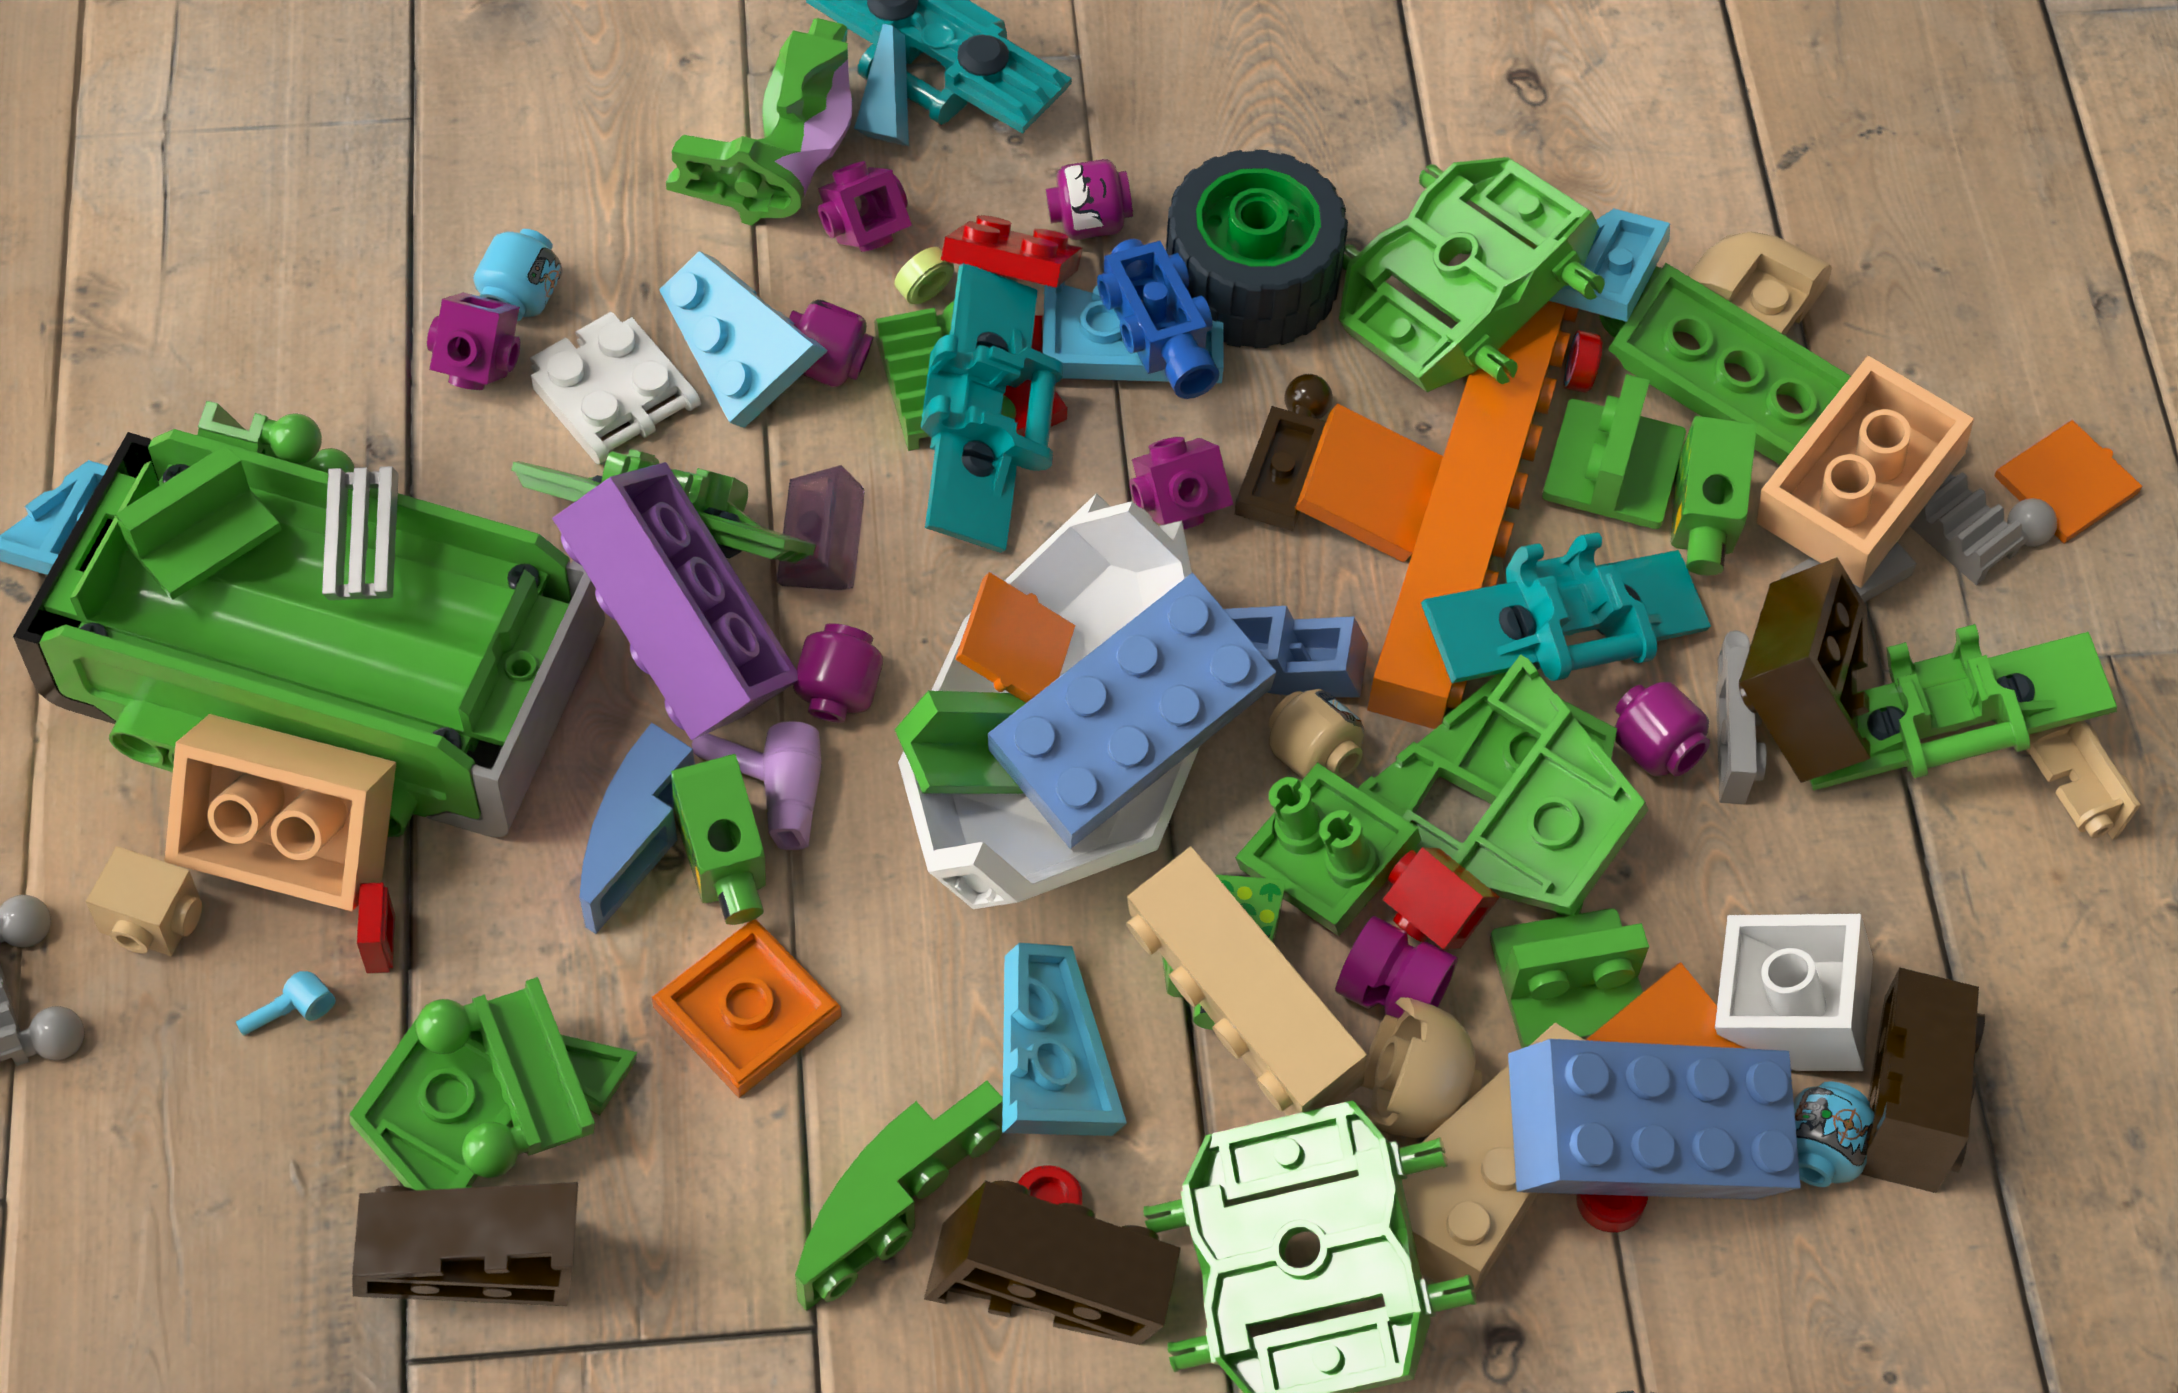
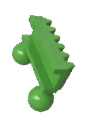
M954 301L946 306L941 315H936L934 307L878 318L874 321L876 343L908 451L919 449V438L929 437L921 429L930 353L941 337L950 335ZM1003 395L1001 415L1015 419L1016 407L1007 396Z
M206 401L198 425V436L328 473V469L341 468L345 473L354 472L355 466L353 461L343 451L334 448L320 450L322 444L321 431L316 422L306 415L293 413L275 421L265 415L255 413L248 431L218 403Z
M538 977L527 980L525 982V989L487 1001L485 994L472 998V1003L464 1006L453 1000L439 999L427 1004L421 1010L416 1022V1033L422 1045L431 1052L437 1054L453 1053L466 1044L471 1032L475 1030L481 1032L485 1052L487 1055H490L495 1078L499 1079L504 1102L509 1105L514 1127L508 1128L497 1122H485L475 1126L466 1135L462 1145V1155L465 1164L473 1173L485 1178L499 1177L513 1167L518 1155L522 1153H527L528 1156L594 1134V1119Z

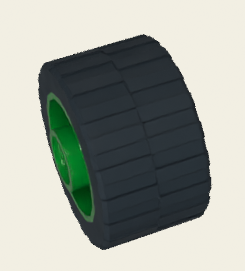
M1255 149V151H1231L1220 157L1214 156L1204 161L1203 165L1197 169H1192L1184 177L1182 184L1176 187L1172 195L1171 207H1169L1166 252L1168 255L1179 253L1187 267L1189 276L1187 290L1191 298L1198 296L1205 298L1211 311L1212 320L1223 322V342L1230 346L1240 348L1241 346H1250L1257 349L1293 342L1296 338L1307 335L1316 329L1317 324L1321 320H1325L1332 310L1333 301L1337 299L1348 231V220L1345 219L1346 207L1343 199L1336 193V187L1328 178H1324L1318 169L1285 153L1277 154L1269 152V150Z

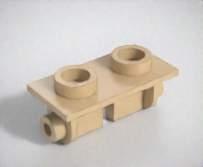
M2083 720L2029 734L2031 747L2026 751L2031 755L2047 781L2051 782L2065 776H2069L2072 782L2059 786L2055 793L2074 820L2077 829L2080 832L2087 831L2093 839L2101 837L2106 833L2109 834L2112 840L2118 838L2141 804L2135 797L2128 779L2119 773L2101 746L2098 735L2093 727Z

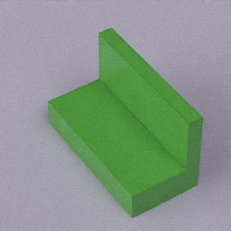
M226 444L115 514L128 549L171 600L179 597L282 530L277 519L250 490L241 460Z
M927 691L894 729L922 793L1023 794L1024 792L988 750V733L1026 703L1011 693Z

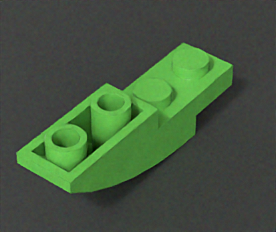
M985 1081L935 1120L915 1101L891 1121L857 1156L839 1179L821 1208L802 1251L795 1273L798 1302L806 1311L822 1299L825 1302H831L842 1296L857 1280V1272L875 1258L879 1257L881 1260H886L897 1254L909 1242L913 1235L912 1230L915 1229V1202L912 1197L916 1196L918 1199L929 1196L944 1183L949 1175L950 1168L967 1155L971 1158L983 1155L999 1140L1002 1135L1003 1097L988 1081Z

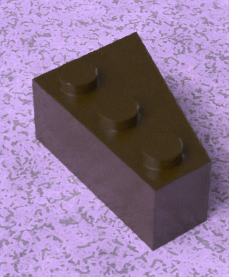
M1838 557L1770 583L1742 675L1739 679V691L1744 704L1752 713L1757 712L1800 783L1870 759V742L1866 738H1862L1858 731V716L1869 712V696L1865 691L1857 693V670L1868 667L1867 606Z
M1899 967L1884 997L1868 1094V1101L1870 1102V1108L1874 1112V1118L1866 1151L1867 1162L1861 1175L1937 1193L1949 1171L1957 1173L1960 1171L1969 1139L1971 1103L1977 1080V1074L1973 1072L1974 1055L1979 1049L1985 1027V1014L1977 1012L1978 986Z
M1004 1180L985 1181L942 1224L924 1300L945 1304L948 1291L990 1300L988 1313L1010 1318L1012 1306H1021L1055 1315L1053 1327L1140 1345L1165 1325L1181 1247L1160 1241V1237L1156 1232L1142 1226L1125 1225L1120 1227L1096 1219L1095 1213L1082 1205L1074 1203H1060L1056 1205L1031 1196L1029 1189L1018 1183Z
M578 1182L415 1190L404 1186H383L377 1188L374 1193H359L352 1270L353 1297L567 1306L574 1261Z

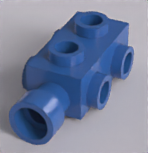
M1128 239L1119 243L1112 250L1111 254L1104 256V273L1098 275L1097 286L1104 307L1107 310L1114 309L1120 320V331L1126 349L1131 354L1137 352L1148 374L1165 370V375L1178 397L1191 399L1205 394L1215 386L1220 376L1209 351L1205 349L1206 334L1212 330L1213 326L1212 315L1208 303L1203 296L1191 298L1187 290L1189 276L1185 262L1179 256V253L1168 255L1160 240L1145 245L1138 239Z

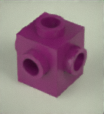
M865 161L856 162L832 173L834 182L818 188L823 204L818 206L821 223L830 238L836 237L838 244L859 247L861 252L870 251L894 240L893 233L912 226L906 209L908 206L906 193L892 169L867 168ZM856 197H859L861 200L860 211H858L854 200Z
M465 292L443 298L439 316L433 319L427 335V349L432 352L429 370L449 375L448 383L470 390H483L485 385L507 377L508 372L514 369L520 353V338L515 336L520 307Z
M1171 437L1152 443L1148 446L1149 454L1132 459L1136 475L1135 478L1130 479L1133 501L1138 507L1148 512L1153 521L1160 525L1182 520L1183 529H1189L1205 521L1203 514L1234 505L1220 448L1216 444L1202 438L1185 442L1184 437Z

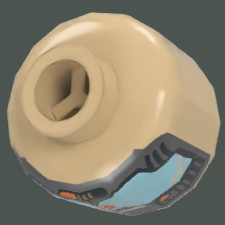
M1321 689L1293 692L1286 696L1274 709L1269 720L1271 731L1269 738L1270 747L1274 755L1302 779L1317 762L1342 779L1350 775L1359 765L1363 755L1361 749L1364 738L1362 721L1330 693Z

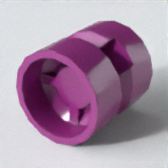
M1373 916L1362 929L1348 954L1337 980L1335 992L1368 1010L1380 1004L1385 1008V1015L1400 1018L1405 1010L1395 1002L1401 997L1412 998L1436 1007L1439 1006L1455 972L1458 958L1426 941L1413 947L1408 943L1406 931Z

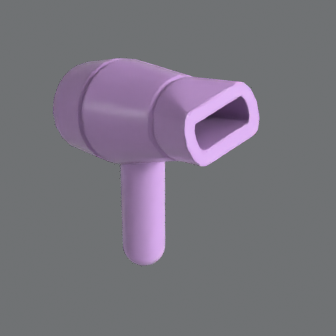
M796 721L782 722L771 726L767 732L764 753L709 733L692 741L693 752L699 758L709 761L736 754L741 773L764 781L768 810V830L778 848L799 850L809 846L812 813L814 811L822 768L819 731L815 727Z

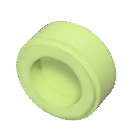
M930 247L919 252L898 272L894 285L908 303L920 304L928 301L942 291L951 280L954 264L940 260L942 250L939 247Z

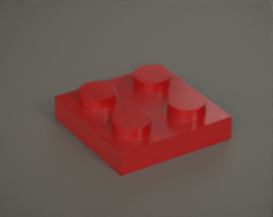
M978 215L976 222L969 221L945 236L940 259L959 265L964 263L988 272L1057 288L1078 271L1083 247L1067 244L1069 236L1057 231L1034 229L1032 236L1011 231L1012 223L1008 220Z

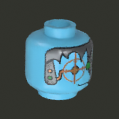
M522 229L520 233L507 231L497 234L490 243L473 276V281L477 291L480 293V297L519 306L517 321H521L523 317L539 315L545 308L563 272L559 258L552 251L553 244L541 233L531 229Z
M1823 1082L1820 1086L1804 1089L1794 1099L1800 1180L1816 1187H1828L1831 1183L1838 1184L1853 1181L1863 1172L1867 1162L1866 1151L1874 1118L1870 1102L1860 1091L1840 1082Z

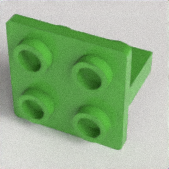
M1626 374L1620 398L1608 395L1605 406L1578 399H1570L1568 401L1542 493L1544 500L1652 529H1659L1661 527L1685 439L1686 429L1682 426L1640 416L1650 380Z
M1613 908L1499 927L1491 932L1490 943L1521 1048L1530 1046L1554 1023L1585 1040L1643 992L1638 976L1649 949L1643 925L1640 923L1622 927L1619 914Z

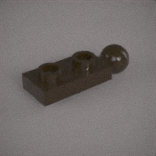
M1315 374L1299 375L1288 384L1284 395L1287 410L1271 406L1236 499L1234 515L1289 531L1294 530L1300 511L1296 510L1295 507L1326 421L1320 419L1328 413L1333 400L1329 384L1322 377Z

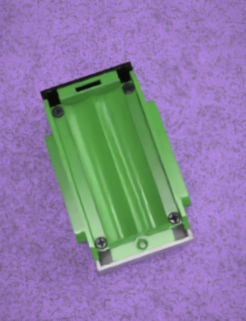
M172 429L158 435L152 440L151 438L127 432L13 635L38 693L58 707L115 724L109 734V741L113 747L135 761L173 772L176 742L209 714L395 761L396 770L388 837L403 835L413 814L422 817L428 816V819L485 836L503 837L507 835L604 626L605 614L596 599V588L582 565L575 561L570 563V558L538 533L398 493L393 598L328 600L322 594L328 473L226 444L241 460L250 490L277 519L282 530L179 597L171 600L128 549L115 514L226 443L177 429ZM370 488L369 530L365 584L374 583L378 488ZM348 489L344 584H348L353 489Z

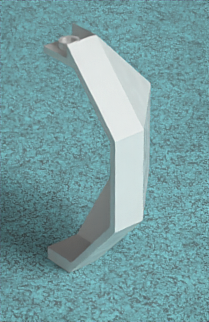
M1096 493L1005 580V582L1026 595L1029 593L1035 594L1040 604L1076 625L1060 676L1192 573L1182 520L1158 526L1150 514L1138 507L1133 501L1111 507ZM969 614L961 624L931 691L1009 693L1006 690L998 692L994 688L993 682L955 660L970 617ZM1199 747L1071 849L1024 793H922L904 751L898 764L928 872L972 909L1018 903L1158 850Z

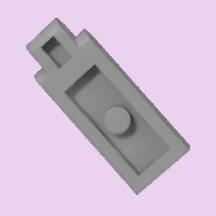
M1731 631L1726 634L1718 656L1716 708L1719 803L1745 805L1753 782L1762 781L1764 778L1765 743L1756 742L1755 726H1760L1762 719L1757 712L1752 713L1746 707L1739 691V679L1742 675L1750 647L1748 636L1741 631Z

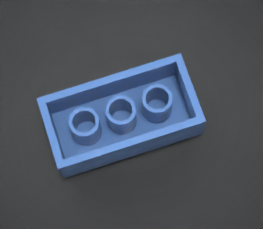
M1192 572L988 733V750L1071 849L1271 690L1276 670Z
M1548 1039L1508 1053L1517 1192L1755 1200L1801 1188L1789 1051Z

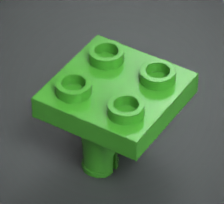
M1317 762L1301 782L1294 777H1285L1273 784L1269 791L1268 799L1275 812L1235 858L1240 870L1251 877L1285 879L1283 899L1340 936L1385 884L1391 871L1400 859L1409 851L1414 850L1422 839L1416 826Z

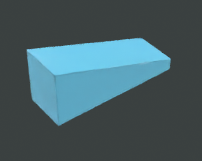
M883 24L854 129L866 137L909 146L905 35L894 26Z

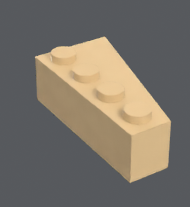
M1192 846L1127 896L1129 914L1133 918L1126 922V925L1134 938L1150 955L1157 950L1161 953L1174 970L1169 974V977L1175 987L1193 1007L1197 1004L1203 1007L1215 1023L1212 1029L1216 1036L1236 1059L1241 1057L1257 1077L1256 1082L1262 1092L1280 1112L1284 1111L1288 1116L1339 1104L1364 1084L1367 1054Z
M1554 1023L1531 1045L1548 1039H1584ZM1509 1064L1423 1141L1427 1142L1441 1137L1446 1152L1443 1154L1447 1157L1448 1166L1409 1174L1407 1179L1402 1180L1421 1274L1436 1283L1465 1277V1275L1470 1274L1475 1289L1472 1291L1475 1294L1538 1193L1517 1192Z

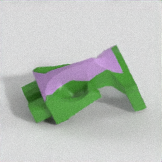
M816 18L813 19L808 33L793 30L779 51L777 62L764 93L762 120L765 138L753 139L741 136L731 142L682 135L675 142L671 152L672 161L677 167L668 176L666 190L732 207L739 212L743 224L752 226L760 218H785L794 215L802 206L816 168L833 156L851 125L852 97L849 86L848 43H846L847 26Z

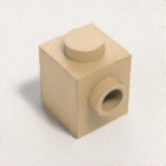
M118 846L115 847L86 900L88 909L100 933L111 936L123 948L141 954L147 953L148 949L172 957L182 936L187 937L195 930L202 912V901L188 869Z

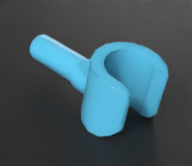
M299 971L288 979L284 985L283 994L275 998V1001L237 1020L236 1024L242 1035L245 1036L278 1017L287 1015L295 1008L306 1020L313 1021L325 1015L334 1006L336 999L314 973Z

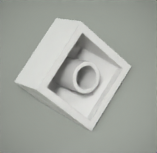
M1728 915L1715 1021L1717 1035L1747 1049L1789 1051L1791 1069L1796 1071H1863L1873 956L1862 915Z

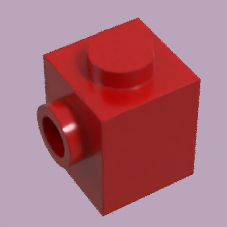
M1422 847L1418 853L1414 850L1409 851L1395 865L1388 877V881L1393 886L1382 900L1397 911L1393 921L1398 927L1406 931L1408 935L1419 942H1424L1430 938L1439 947L1446 950L1461 949L1500 896L1440 848Z

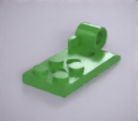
M1665 263L1662 268L1655 267L1627 322L1600 315L1603 327L1614 337L1608 351L1620 360L1624 369L1637 377L1650 380V385L1702 417L1757 424L1754 449L1779 465L1784 462L1851 377L1668 263ZM1673 332L1689 333L1698 341L1700 349L1689 350L1683 348L1675 341ZM1736 363L1741 365L1750 374L1751 381L1742 382L1735 380L1727 373L1724 364ZM1776 395L1793 397L1801 405L1803 413L1794 414L1787 412L1778 404Z

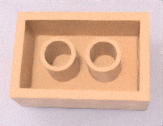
M1867 356L1761 489L1757 524L1819 563L1838 557L1852 583L1862 588L1965 455L1974 418L1874 358Z
M209 714L175 744L164 862L353 911L359 905L360 883H380L382 881L396 762Z

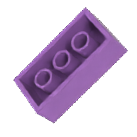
M666 462L611 476L552 518L561 532V542L566 553L572 560L582 565L596 588L595 595L600 607L609 617L617 621L630 642V652L635 663L643 672L652 677L665 698V709L670 719L680 729L685 730L691 740L745 717L798 681L796 668Z

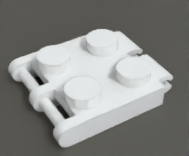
M609 312L575 332L577 337H579L576 339L580 346L576 349L569 339L564 338L530 357L531 362L534 363L531 365L535 372L531 375L534 391L598 465L607 460L609 451L638 434L643 438L649 436L656 431L655 424L684 407L691 411L701 405L700 398L695 389L632 317L621 322L614 313ZM672 395L676 397V399L650 414L645 412ZM630 422L631 425L601 441L600 438L624 423Z

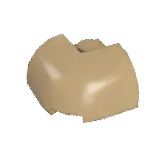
M1746 232L1727 235L1710 247L1688 276L1778 332L1786 335L1795 322L1800 324L1827 287L1832 267L1829 263L1777 236L1758 232Z

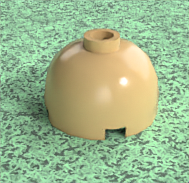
M1401 997L1395 1003L1405 1010L1400 1018L1385 1015L1371 1044L1366 1060L1364 1084L1361 1086L1373 1090L1371 1108L1360 1104L1359 1107L1379 1131L1419 1138L1430 1136L1480 1091L1482 1073L1480 1070L1475 1069V1050L1466 1029L1453 1015L1436 1006L1412 998Z

